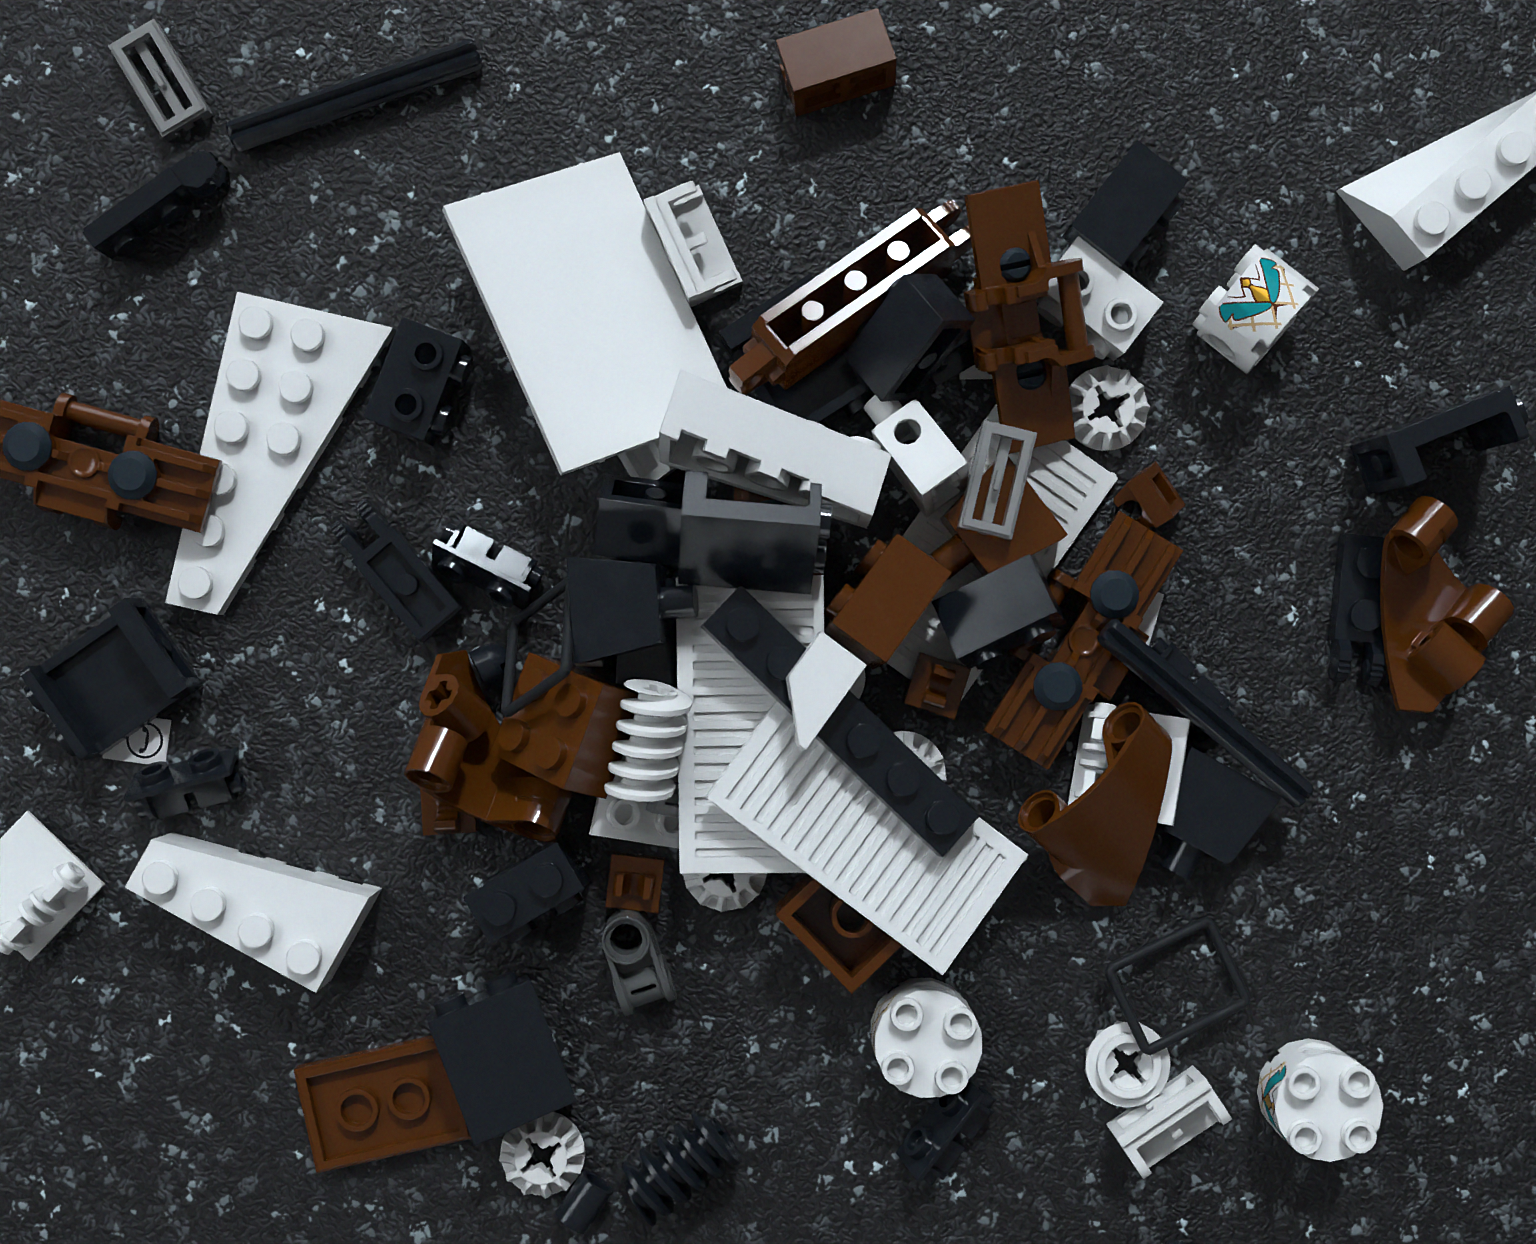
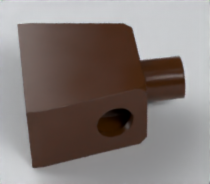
M1009 456L992 522L1001 526L1016 465ZM995 460L983 472L972 519L981 521ZM1026 480L1012 540L956 528L964 492L940 518L942 524L952 537L929 555L952 572L947 578L948 580L970 563H973L981 575L985 576L1028 554L1033 555L1065 538L1068 534Z

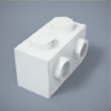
M1078 236L1059 261L1082 258L1084 270L1079 272L1088 344L1094 345L1095 357L1104 359L1107 356L1114 361L1126 352L1163 304V301ZM1056 277L1049 280L1050 291H1048V296L1037 298L1036 302L1039 303L1037 306L1038 312L1045 319L1058 327H1062L1063 318Z

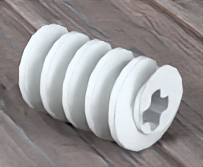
M648 679L627 680L624 685L638 692V698L622 699L620 707L633 713L634 718L618 720L616 728L629 734L630 739L617 740L612 743V749L626 756L625 761H611L608 764V770L622 777V780L607 782L604 785V790L613 797L628 801L654 802L672 797L675 792L676 786L671 778L677 775L680 767L675 757L681 754L684 747L682 739L678 736L684 734L687 730L688 722L682 715L690 711L692 701L684 692L658 681Z

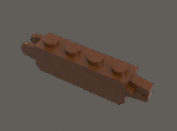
M953 199L948 200L928 214L922 208H914L761 314L752 326V339L743 346L745 354L729 366V381L739 393L744 395L767 381L773 386L779 383L784 390L788 389L852 344L856 339L855 335L858 328L874 315L885 300L888 287L903 274H937L941 280L951 273L953 262L972 249L969 225L950 237L943 232L954 224L962 212Z

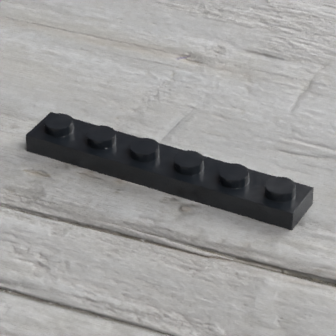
M739 586L700 627L793 716L786 676L806 648L743 586ZM848 690L815 737L937 856L943 857L979 817L850 690Z

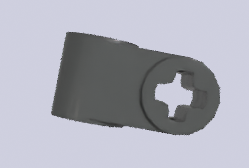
M627 909L613 911L607 919L604 928L602 947L611 970L614 990L625 1017L634 1014L636 1007L663 998L668 1002L676 1000L677 993L671 971L665 956L661 953L648 915L644 911ZM621 924H631L639 929L642 939L635 945H622L616 941L613 930Z

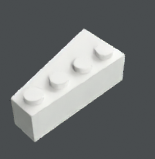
M681 369L659 430V463L684 471L708 472L709 479L794 506H807L810 483L822 484L821 504L832 505L831 517L863 528H867L873 516L892 455L881 450V446L873 440L859 436L848 437L828 429L820 423L803 419Z
M174 832L151 839L125 886L130 891L315 993L332 980L382 888L365 883L362 885L339 879V876L320 871L312 872L286 865L287 862L268 857H256L241 853L238 849Z

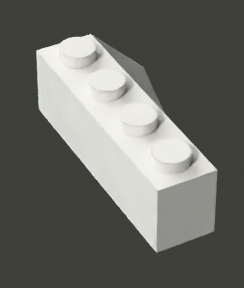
M1536 91L1338 189L1336 192L1403 271L1432 255L1536 166Z

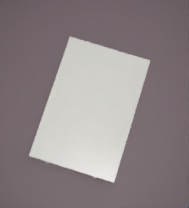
M620 152L443 206L444 216L560 476L597 462L602 463L605 459L659 440V430L680 369L727 388Z

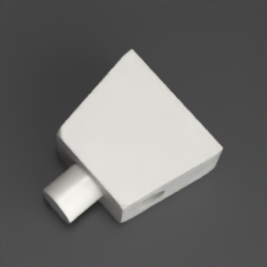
M874 395L865 404L864 410L876 424V427L872 430L874 441L881 446V450L892 454L888 465L926 518L966 490L968 481L967 461L918 400H912L905 406H902L899 401L881 402ZM908 440H915L911 444H902Z

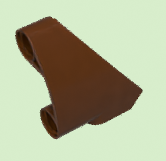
M1429 496L1418 497L1385 536L1380 577L1381 628L1384 655L1396 711L1426 714L1432 713L1447 694L1460 689L1480 670L1486 660L1485 656L1481 653L1514 613L1511 601L1501 591L1481 583L1466 588L1449 569L1438 550L1458 527V519L1446 504Z
M467 650L437 654L420 696L419 709L426 717L405 768V777L424 792L473 818L540 842H555L559 837L572 799V792L564 790L490 753L501 725L486 702L475 677Z
M1127 702L1119 705L1106 718L1102 734L1108 768L1078 799L1067 805L1051 790H1042L1030 796L1022 805L1018 814L1020 828L1049 853L1052 865L1059 877L1091 906H1126L1151 846L1166 789L1172 756V739L1168 732L1136 702Z

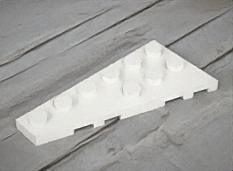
M237 292L200 450V455L222 460V465L203 532L199 533L182 528L165 603L216 615H224L256 563L255 557L269 534L278 527L285 515L284 510L296 490L298 488L301 489L344 419L342 415L359 387L363 388L372 371L370 369L385 346L388 347L396 333L393 327Z

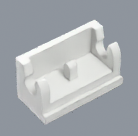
M689 181L656 196L644 199L646 211L690 307L743 284L699 185L695 186L693 181Z
M1192 1065L1167 1082L1162 1091L1153 1100L1140 1106L1130 1107L1106 1123V1125L1138 1173L1145 1179L1152 1174L1149 1169L1152 1165L1219 1121V1123L1225 1125L1232 1118L1207 1079Z

